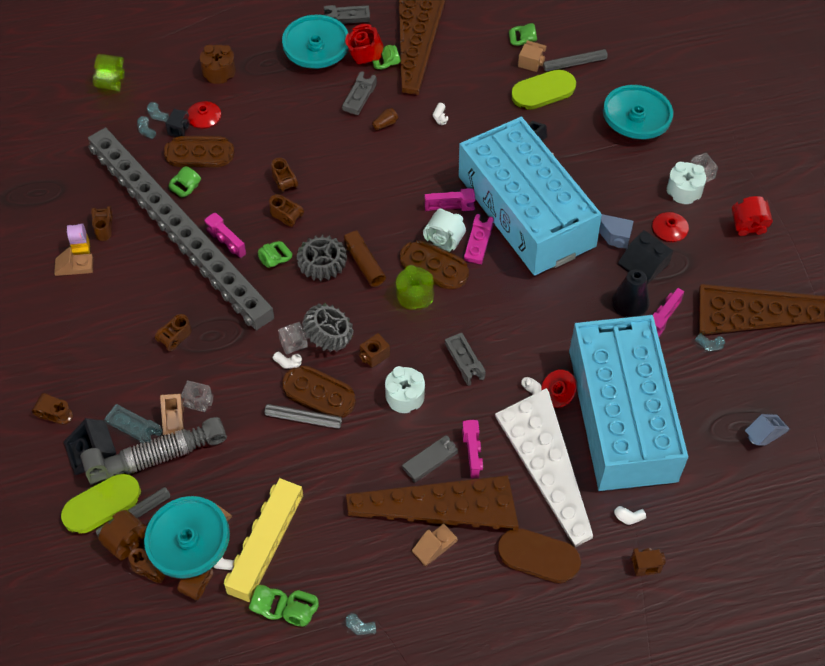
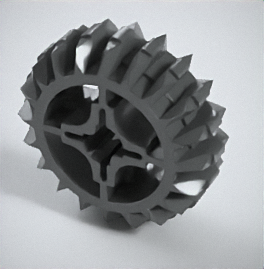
M323 234L320 238L314 236V239L308 238L307 242H302V247H299L297 253V264L307 278L312 276L313 280L319 278L322 281L323 278H326L329 281L330 276L336 278L337 273L341 274L342 269L345 268L347 261L346 250L342 242H338L337 238L332 239L330 235L324 238Z
M318 303L316 306L311 307L304 315L302 331L306 332L305 337L310 338V343L314 342L316 347H322L323 351L328 349L329 352L333 350L337 352L346 347L351 340L354 330L352 329L353 324L349 322L350 318L345 317V312L342 313L339 311V308L335 309L333 304L328 306L326 303L323 305Z

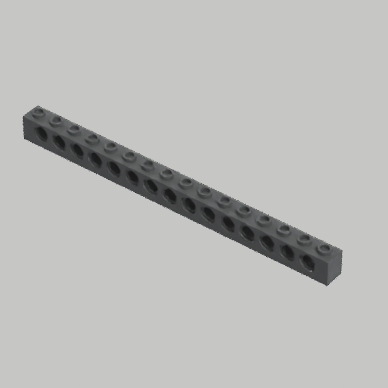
M106 127L88 137L90 143L88 148L93 155L96 154L100 163L107 166L110 174L117 177L120 185L127 188L129 195L137 199L139 206L147 210L149 217L157 221L159 228L168 233L169 239L173 243L176 242L180 251L189 256L190 262L194 266L197 265L203 277L209 278L215 290L219 289L224 300L232 304L234 311L243 316L248 326L258 330L274 319L273 308Z

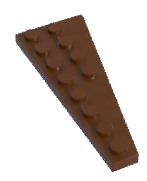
M399 0L402 92L419 95L446 0Z
M700 284L699 287L700 335L825 321V296Z
M508 475L346 494L348 516L372 518V516H383L394 520V518H405L413 522L416 519L427 520V523L470 524L472 527L483 525L493 526V529H499V527L513 528V531L519 528Z

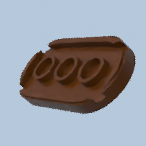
M180 136L173 138L164 147L166 161L175 167H222L229 164L235 155L233 144L225 137Z
M426 241L409 242L401 249L400 262L404 269L442 288H460L469 278V269L465 260Z
M300 366V368L296 369L294 367L284 375L283 390L285 395L292 401L317 413L344 418L355 407V394L349 385L312 367Z
M518 528L516 531H513V529L507 531L499 541V556L504 564L512 569L555 583H564L570 579L572 580L580 570V555L569 543L522 528Z

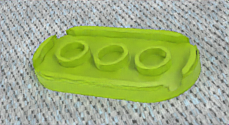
M553 70L515 84L512 89V100L520 108L522 106L529 110L536 109L570 97L574 93L576 79L567 71Z
M118 474L69 500L61 513L62 522L67 530L71 532H90L113 519L112 516L117 512L128 510L135 506L138 502L139 494H141V488L137 480L131 475Z

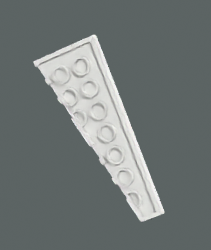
M547 388L496 413V419L574 547L592 539L593 533Z

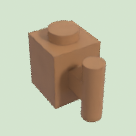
M527 40L519 54L518 67L537 72L545 61L543 52L546 51L547 46Z

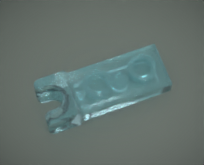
M118 404L105 417L107 424L136 438L142 444L144 442L147 444V441L150 442V435L152 434L162 435L160 425L151 420H146Z

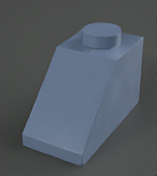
M602 214L599 233L609 245L627 249L633 221Z
M761 414L745 431L748 433V438L753 444L767 445L790 429L778 415Z

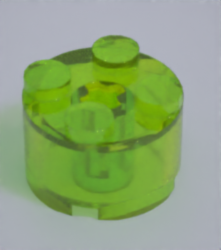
M98 54L94 65L96 69V74H93L94 87L120 91V79L124 78L125 70L122 69L124 58Z
M414 265L407 266L396 278V293L399 303L409 310L428 307L434 298L433 275L423 268L415 267Z

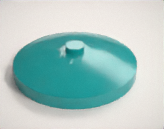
M326 15L304 16L293 21L285 29L282 36L283 50L286 56L297 65L307 68L327 67L337 63L346 55L348 47L345 43V38L348 31L340 21Z
M626 85L618 87L609 93L605 99L603 114L609 126L618 133L635 139H651L662 135L668 130L673 118V108L669 100L657 90L642 85Z
M197 496L175 499L161 507L151 518L146 528L144 545L147 556L160 572L170 577L191 578L201 575L215 566L224 555L230 537L229 524L222 510L208 499Z

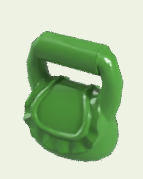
M530 23L510 29V43L519 46L524 43L526 44L527 40L536 42L535 24ZM515 31H519L521 40L517 41Z
M395 45L385 46L381 53L384 64L380 65L379 60H373V65L375 69H385L391 65L399 64L401 60L397 47Z
M185 166L179 171L178 175L170 180L169 190L181 198L186 197L198 186L201 177L194 170ZM174 183H181L186 188H188L187 191H183L182 189L174 185Z
M280 241L264 244L257 252L261 262L268 268L274 267L279 263L288 262L292 258V252ZM274 247H278L286 257H281V254Z
M257 585L249 609L270 620L280 619L283 617V610L287 605L288 597L281 590L270 589L265 585ZM275 595H279L280 599L273 615L269 611Z
M300 590L294 591L289 595L287 606L283 610V618L293 625L307 626L312 619V615L319 607L317 596ZM294 598L312 603L313 606L310 607L308 604L294 601Z

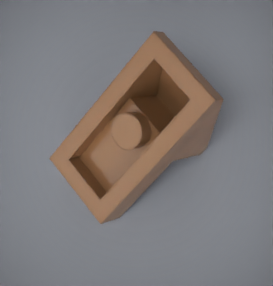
M69 247L55 259V276L93 273L92 254L73 255L71 247Z
M181 394L160 395L163 435H168V433L175 434V431L184 429V406Z
M442 524L434 532L427 530L412 552L427 566L455 544L457 537L445 524Z

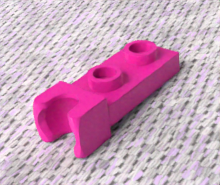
M467 188L461 189V192L425 194V211L437 210L439 208L443 210L460 208L462 211L474 210V189Z
M217 213L211 214L204 220L209 226L206 228V231L213 238L217 237L219 242H224L232 254H236L240 258L246 255L245 244L224 225L223 219Z
M476 214L464 256L465 261L482 265L493 228V217H489L487 222L482 223L480 215Z
M679 288L674 293H670L666 298V304L664 306L661 305L657 312L653 314L658 337L663 333L667 320L682 301L684 291Z
M478 420L462 421L463 443L467 442L471 479L479 478V472L483 470V460L478 457V452H481Z

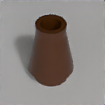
M386 108L372 122V125L378 131L395 124L399 118L393 108Z

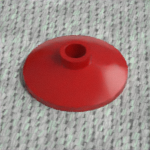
M208 101L195 103L187 111L190 124L200 129L213 127L221 119L220 108Z
M665 212L655 217L652 229L659 239L666 242H678L687 236L689 225L681 215Z
M555 370L544 379L541 388L542 390L547 388L553 408H560L567 405L574 398L577 383L575 377L570 372Z

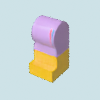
M67 225V234L73 255L90 254L89 238L84 225Z

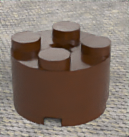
M206 45L200 55L203 77L214 84L225 83L230 77L232 79L235 76L236 68L231 47L228 45Z
M121 510L112 516L114 520L110 524L106 522L99 534L101 544L119 560L129 557L132 550L143 548L142 543L147 528L143 522L127 510Z

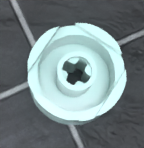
M676 163L670 172L667 192L671 194L673 200L682 204H691L693 201L701 198L706 182L703 166L693 163Z
M441 208L437 209L423 230L424 238L427 242L430 240L433 242V245L447 252H450L452 249L454 250L466 232V227L462 222L463 217Z
M398 366L387 376L385 397L393 410L400 413H409L411 410H417L421 407L425 398V381L422 373L412 368Z

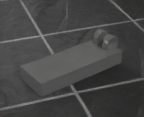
M444 436L404 463L402 469L416 483L458 453V449L448 436Z

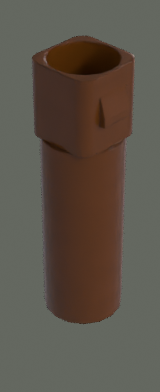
M357 230L344 235V244L347 250L353 256L372 287L381 285L386 280V276L365 244L363 237H361Z

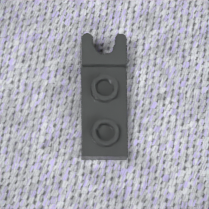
M369 5L352 7L324 6V15L333 17L342 24L370 22Z
M361 71L359 73L356 83L342 105L344 111L359 115L369 95L376 87L377 78L375 75L365 79L363 78L364 72Z
M463 333L445 339V345L461 371L466 384L471 385L472 375H476L480 380H484L486 376L485 369L481 362L478 361Z

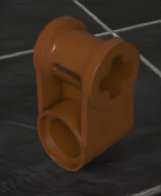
M275 158L271 163L272 176L279 191L283 193L288 188L298 187L296 176L291 171L287 161L283 158Z
M280 194L273 195L269 199L270 214L284 222L287 226L293 227L298 217L304 215V210L300 205Z
M111 206L103 209H96L94 207L92 208V226L95 236L100 241H106L112 235L113 216Z
M184 314L174 316L164 327L157 331L155 340L162 342L168 351L176 349L192 332L188 317Z
M45 393L40 395L32 409V413L37 417L62 425L68 424L73 418V413L65 400Z
M137 548L130 552L129 562L133 572L147 577L156 583H162L166 575L152 564L146 550Z
M211 568L195 577L182 578L178 585V592L196 601L199 600L213 577V569Z

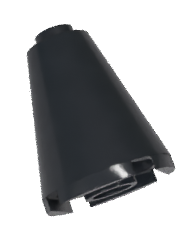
M631 270L613 294V308L621 316L626 318L629 316H643L649 309L650 298L646 274L641 270Z

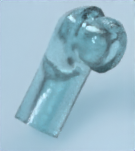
M156 102L149 103L147 110L150 117L167 122L169 114L160 112L159 105Z
M141 116L137 120L138 131L153 139L156 131L148 128L149 118Z
M699 334L695 339L698 344L708 351L721 350L725 344V339L720 336L716 337L715 340H709L704 335Z
M350 613L347 616V627L356 635L376 633L375 622L363 623L355 613Z

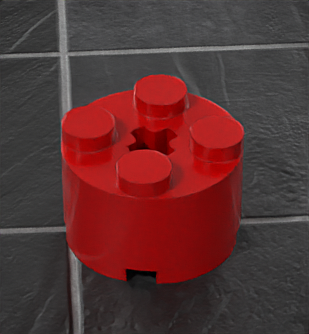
M370 24L355 26L350 34L348 32L345 38V43L357 64L368 63L373 60L377 61L381 58L384 47L377 29L371 27Z
M747 197L739 205L736 202L732 206L731 210L735 227L740 236L754 232L758 235L764 234L773 222L767 199L764 201L763 197Z

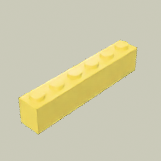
M280 478L277 484L272 486L268 502L265 501L263 503L259 519L254 521L250 537L247 536L244 540L241 555L238 554L233 563L234 568L231 573L227 574L224 580L227 594L249 603L251 602L255 588L260 584L303 497L302 486Z

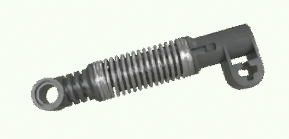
M213 417L204 421L202 428L198 426L197 430L192 428L190 432V429H180V431H175V436L173 433H171V436L168 433V437L164 435V438L161 436V439L159 437L157 440L154 438V442L150 440V442L147 441V444L145 442L143 445L140 443V447L137 444L136 447L133 446V449L130 447L120 450L119 454L105 459L97 448L88 449L80 456L85 474L90 485L118 474L137 472V469L141 470V467L144 470V466L148 468V465L151 467V464L154 466L155 462L158 465V461L162 463L161 460L165 462V459L168 461L169 458L172 460V456L176 458V456L179 457V454L181 456L189 454L196 448V445L201 447L200 444L204 446L205 442L209 445L220 444L226 440L227 435L221 419Z

